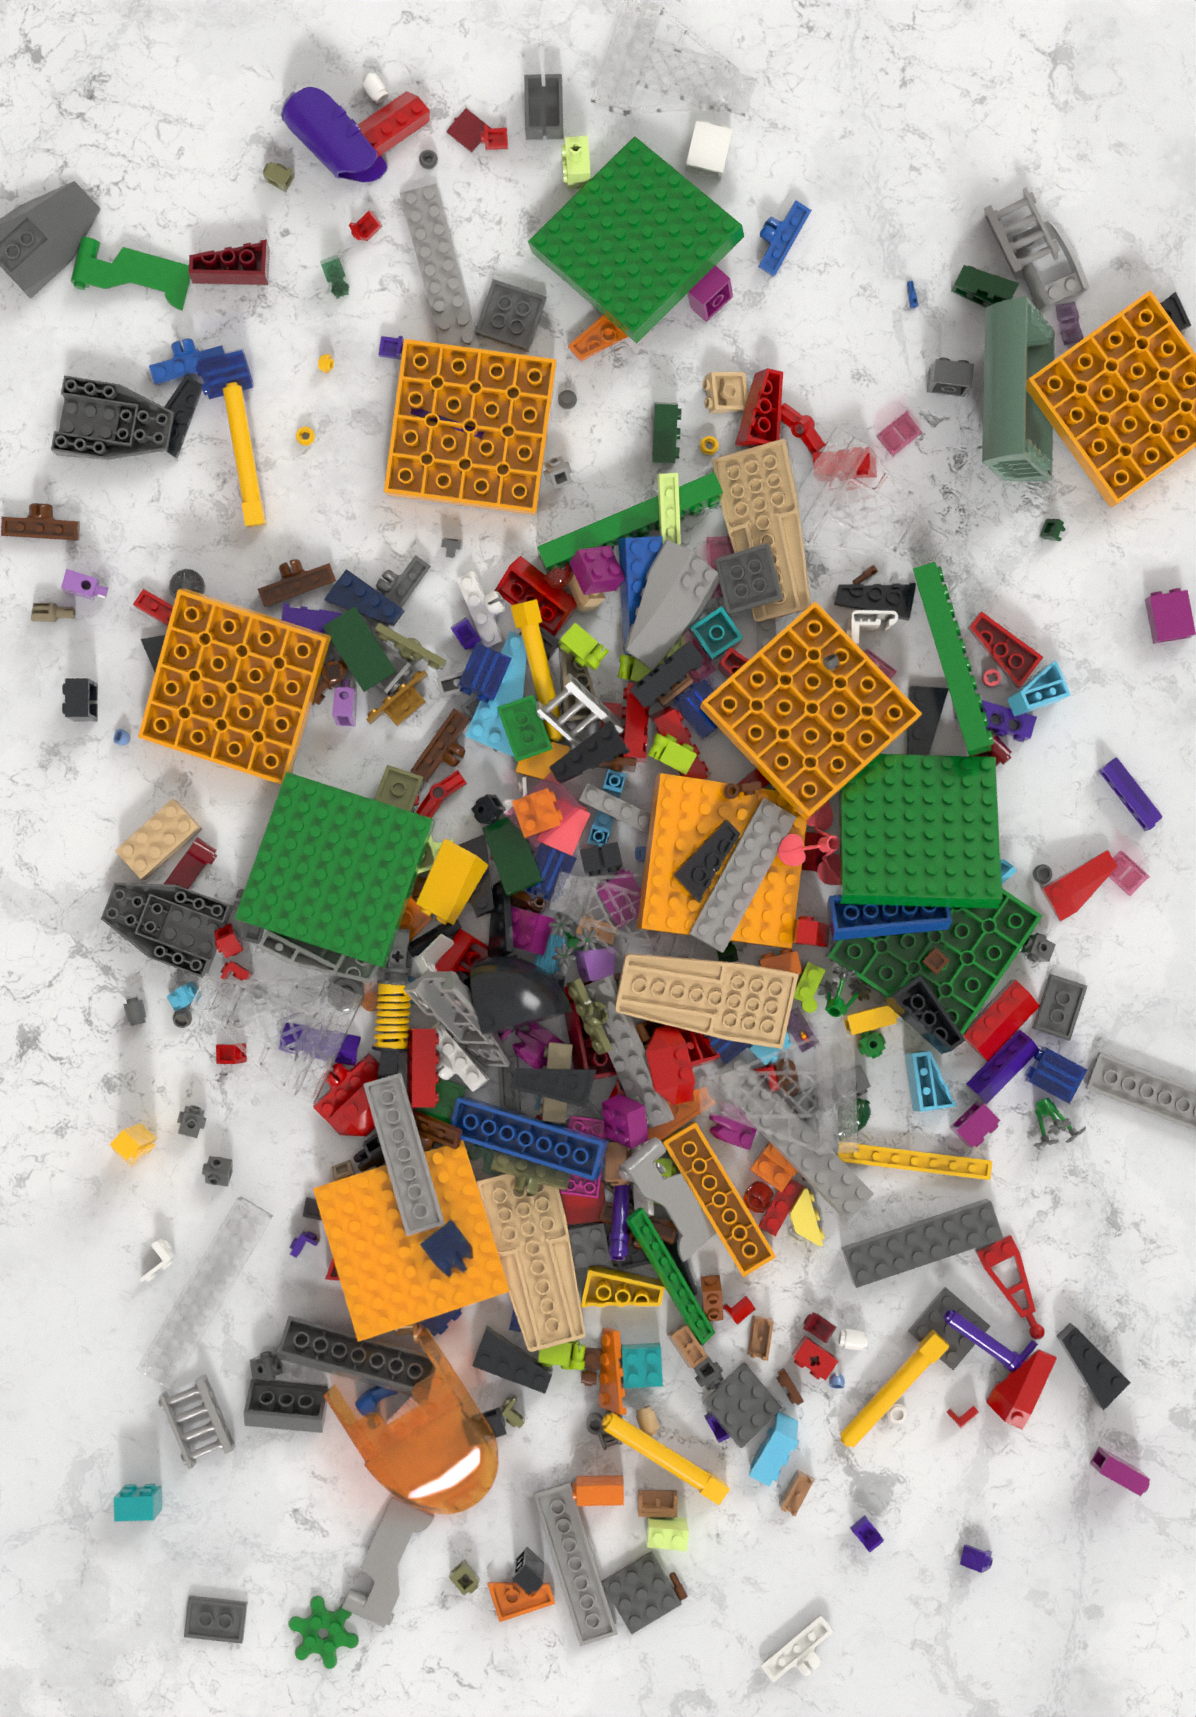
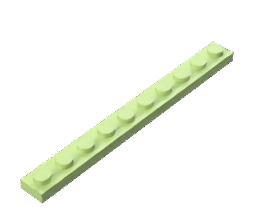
M678 473L657 474L660 536L663 537V543L665 540H669L681 546ZM685 634L668 652L665 660L685 644Z

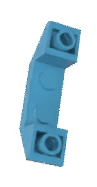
M608 769L602 790L620 799L626 774ZM596 810L587 843L598 847L607 844L614 818Z

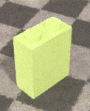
M647 1518V1547L687 1551L689 1534L687 1518Z

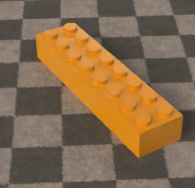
M696 1121L691 1122L663 1139V1144L742 1276L745 1277L776 1258L775 1253Z

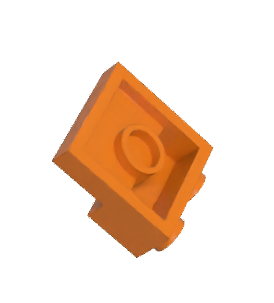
M548 788L512 801L524 838L561 826L562 814L560 809H555L554 803L557 800L554 792H549Z
M769 1141L749 1169L780 1192L784 1190L790 1179L797 1173V1170Z

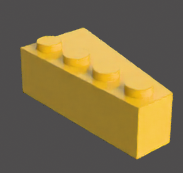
M140 1123L123 1129L109 1145L115 1153L132 1167L142 1155L144 1156L152 1151L156 1146L154 1142L158 1138Z
M593 1265L588 1268L581 1308L587 1306L625 1307V1305L661 1306L665 1287L660 1279Z

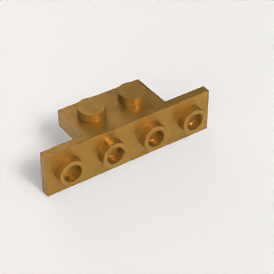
M425 670L422 672L417 671L407 685L406 683L398 687L397 693L393 697L391 695L382 701L383 705L380 708H374L367 714V722L371 725L381 715L386 713L398 727L426 703L414 687L428 676Z

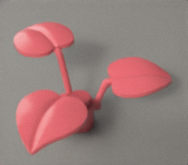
M829 800L807 819V824L815 826L814 830L825 837L820 838L817 845L803 847V841L800 836L788 834L780 842L777 852L779 859L788 866L801 865L806 859L804 850L819 848L820 851L827 852L822 856L823 861L818 864V876L827 885H840V857L834 853V851L839 849L840 842L836 836L823 832L830 828L833 822V813Z

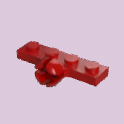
M370 1053L350 1070L346 1069L341 1063H336L331 1066L333 1072L328 1069L325 1073L324 1079L331 1088L313 1105V1108L326 1121L363 1084L378 1072L379 1062Z

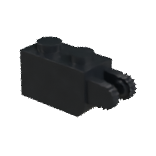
M377 1133L365 1140L362 1145L364 1149L353 1156L354 1161L359 1163L358 1169L361 1172L373 1166L378 1168L386 1163Z

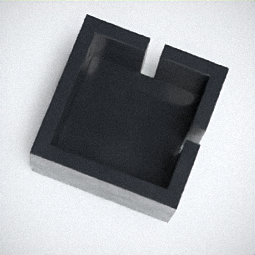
M65 678V683L62 685V693L65 695L62 712L65 714V717L75 722L98 721V704H89V701H98V683L89 678Z
M618 842L601 845L600 848L596 846L580 850L584 873L589 874V877L601 875L600 871L608 870V873L619 871V867L623 865Z

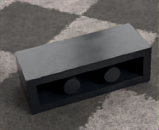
M526 1547L514 1560L512 1580L528 1595L533 1591L536 1593L543 1585L544 1562L531 1549Z

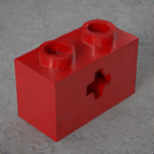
M804 1335L792 1352L793 1362L801 1368L805 1366L810 1369L809 1373L818 1380L820 1377L826 1380L839 1362L835 1356L806 1335ZM810 1357H817L818 1361H812L811 1363Z

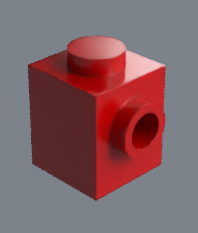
M232 923L214 931L216 949L219 953L222 952L225 958L235 956L243 951L242 940Z

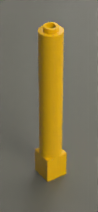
M236 382L227 383L226 387L223 388L239 480L245 526L266 525L242 386H239Z
M536 599L511 605V611L515 627L520 628L537 700L546 706L556 697L539 627L542 619ZM557 705L551 712L559 718L561 714ZM544 719L543 723L549 740L551 739V742L563 740V735Z
M934 1329L926 1335L917 1345V1350L840 1432V1441L849 1448L851 1446L854 1448L931 1363L934 1364L949 1348L948 1342Z
M612 1412L604 1416L601 1422L604 1431L696 1488L700 1494L717 1505L721 1504L730 1490L725 1481L708 1470L706 1472L615 1413Z

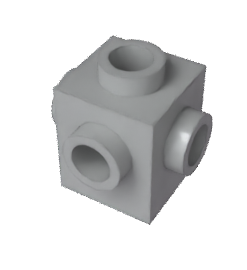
M562 456L551 458L544 463L546 468L543 471L547 482L550 481L554 489L572 483L569 474L572 472L568 462H564Z

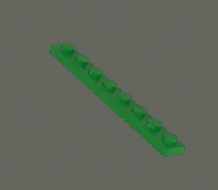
M637 1208L626 1219V1222L685 1323L699 1344L704 1345L715 1331L643 1208Z

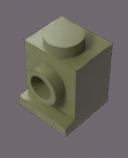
M267 163L263 170L266 182L284 192H287L295 177L292 168L289 167L287 170L280 163Z
M466 1559L450 1571V1580L463 1596L468 1592L470 1594L479 1587L480 1578L469 1566ZM467 1574L469 1579L465 1580L462 1576Z

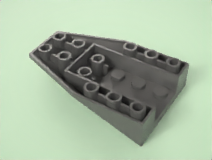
M75 181L18 206L0 218V267L31 299L73 260L79 249L81 238L86 237L101 210L100 207Z
M64 375L61 395L65 399L59 432L54 431L51 451L57 456L111 460L168 451L174 412L120 384Z
M114 883L101 920L148 958L205 978L209 973L217 952L214 931L227 925L234 905L178 885Z

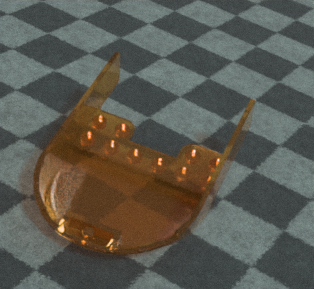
M425 1327L416 1338L435 1366L436 1371L418 1382L412 1389L413 1397L419 1406L387 1425L381 1414L377 1412H370L357 1420L335 1384L326 1391L324 1398L364 1459V1466L384 1488L398 1499L420 1510L434 1514H454L473 1507L489 1492L498 1472V1445L486 1419L430 1331Z

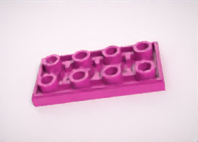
M570 1115L568 1128L606 1139L604 1120ZM601 1172L599 1178L594 1181L571 1174L567 1190L560 1189V1193L598 1198Z

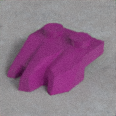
M538 1023L528 1025L529 1031L516 1029L515 1035L521 1042L512 1045L514 1052L534 1069H543V1065L547 1066L548 1058H544L545 1046H549V1042L565 1043Z
M718 1101V1107L721 1109V1112L709 1113V1119L717 1123L709 1131L719 1140L750 1150L757 1131L756 1127L731 1102Z

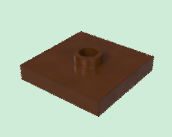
M616 756V759L610 762L605 761L599 764L597 768L610 769L617 772H635L637 760Z

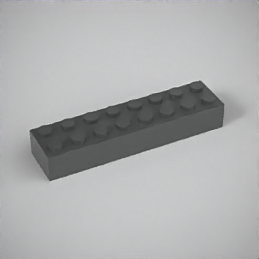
M984 1199L843 1246L841 1249L853 1285L858 1288L1004 1238L992 1202Z
M288 1316L277 1350V1359L428 1400L439 1362L438 1356L372 1338L358 1342L354 1333Z

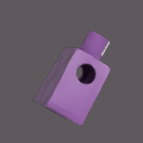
M66 569L61 585L65 593L94 600L95 596L106 599L109 589L99 585L98 579ZM86 585H91L90 589L85 590L84 587Z
M343 679L341 687L335 688L332 716L337 726H356L357 694L355 688H352L353 680Z
M616 948L588 950L586 953L583 950L574 951L581 980L595 982L612 974L614 976Z

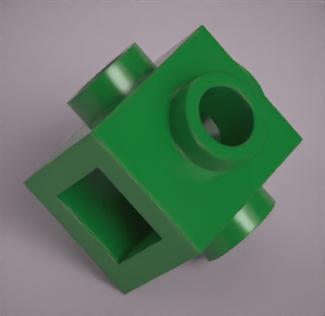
M870 1030L860 1034L861 1037L857 1039L859 1043L857 1047L861 1055L865 1054L866 1057L874 1059L883 1054L882 1050L886 1049L884 1046L886 1041L882 1033L878 1034L877 1031L871 1032ZM875 1041L876 1047L871 1048L870 1042Z

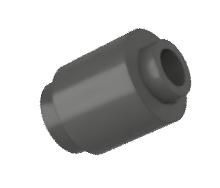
M138 997L127 999V1004H123L127 1022H130V1026L146 1023L145 1018L147 1016L143 1000H138Z

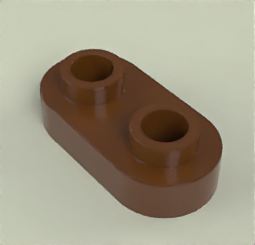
M788 1058L780 1059L776 1064L780 1090L785 1096H795L800 1089L795 1064ZM784 1065L789 1066V1070L787 1072H784L782 1069ZM790 1083L794 1086L791 1091L787 1090V1085Z
M784 1368L777 1372L779 1376L776 1379L782 1388L786 1386L789 1391L786 1395L792 1404L796 1403L797 1406L804 1402L803 1398Z

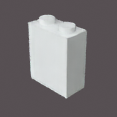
M696 121L685 172L722 180L733 129L726 125H713L708 121Z

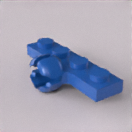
M795 200L784 221H779L774 217L768 218L763 225V229L760 231V237L769 243V247L758 265L760 269L773 277L776 275L811 213V209Z
M187 338L182 340L185 351H183L180 341L173 342L171 345L173 358L149 365L154 384L183 377L186 374L190 375L228 364L223 345L197 351L193 340Z

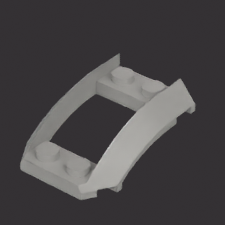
M1049 220L1044 222L1051 239H1056L1072 273L1043 286L1033 263L1024 266L1022 274L1038 310L1089 287L1072 245L1063 231ZM1038 226L1013 236V243L1039 231ZM1042 237L1016 250L1017 252L1014 254L1017 259H1022L1028 256L1027 251L1046 242Z

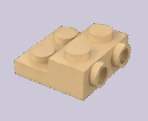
M710 372L705 376L702 387L707 393L704 405L709 410V414L744 412L748 399L745 372Z

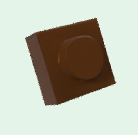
M934 947L921 962L937 975L950 960Z

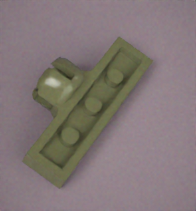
M378 623L375 633L378 634L377 637L385 642L388 640L393 642L394 647L400 650V655L407 659V661H421L423 659L428 662L427 665L435 670H438V668L443 670L447 660L423 648L417 639L406 638L381 623Z
M581 978L567 983L568 993L576 1004V1011L584 1022V1029L592 1040L593 1049L598 1055L613 1050L602 1026L609 1018V1011L605 1012L604 1010L607 1008L606 1005L601 1002L593 1003L590 1000Z
M497 1150L491 1166L492 1170L516 1177L514 1189L517 1193L523 1195L525 1185L528 1186L526 1196L531 1197L536 1195L540 1184L567 1190L571 1176L570 1173Z

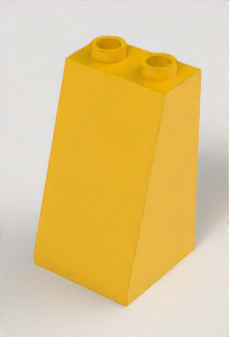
M444 839L416 902L417 905L422 907L420 911L428 916H431V914L436 915V920L444 925L447 922L454 925L489 865L475 854Z

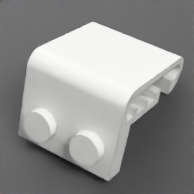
M855 610L847 620L846 634L858 646L859 631H876L881 625V620H888L884 625V631H888L898 620V614L895 611Z

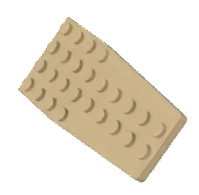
M780 439L712 459L714 472L723 491L720 502L734 553L765 543H770L784 599L751 609L754 620L760 623L805 611L811 606L798 494L786 440Z
M627 953L624 957L614 1008L618 1013L725 1040L783 1049L799 974L797 972L737 962Z
M503 1174L476 1181L510 1290L508 1293L527 1349L533 1352L582 1339L585 1337V1329L567 1221L559 1189L540 1184L536 1195L531 1197L526 1196L528 1186L525 1185L523 1195H521L514 1189L516 1177Z

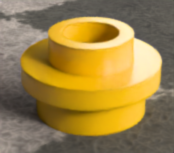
M330 354L321 355L318 360V368L323 373H329L334 367V360Z
M304 426L296 432V439L299 444L308 446L314 442L315 433L310 427ZM304 434H309L308 439H303L302 437Z
M706 436L701 440L700 450L703 454L713 455L717 452L719 443L716 438ZM707 443H710L713 447L711 449H707L705 445Z

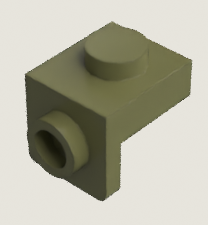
M513 1395L511 1399L508 1397L502 1404V1415L507 1418L506 1422L509 1425L521 1428L525 1423V1417L512 1408L517 1401V1397Z

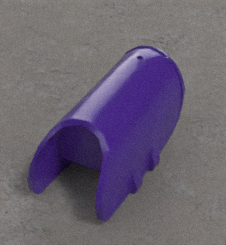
M306 87L296 93L294 91L291 92L282 106V121L285 122L287 128L335 178L358 182H373L380 179L388 169L386 161L382 156L377 158V151L361 133L357 123L350 119L341 105L339 106L331 96L315 87Z

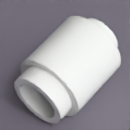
M369 73L363 78L362 87L372 101L379 104L388 97L387 88L377 74Z
M840 1330L839 1346H843L845 1349L863 1351V1347H867L868 1336L865 1335L864 1331Z

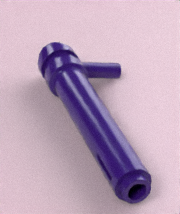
M630 1185L614 1186L612 1230L609 1234V1243L611 1245L608 1247V1254L610 1259L615 1261H623L628 1255L626 1244H628L629 1235H627L628 1223L626 1219L628 1218Z
M949 1309L943 1316L946 1324L1003 1364L1004 1368L1011 1372L1016 1371L1022 1366V1362L1030 1356L1038 1345L1034 1340H1031L1022 1353L1018 1354L1015 1351L1009 1350L955 1310Z

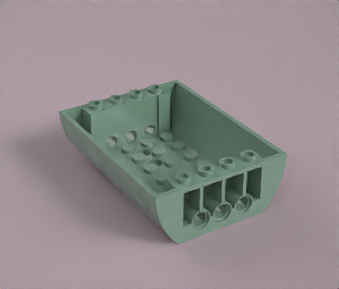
M1027 296L1001 301L985 308L982 463L1002 480L1021 482L1052 481L1053 427L1027 392L1026 380L1054 361L1055 331Z

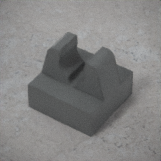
M444 537L441 547L447 548L446 557L454 558L456 549H462L463 540Z

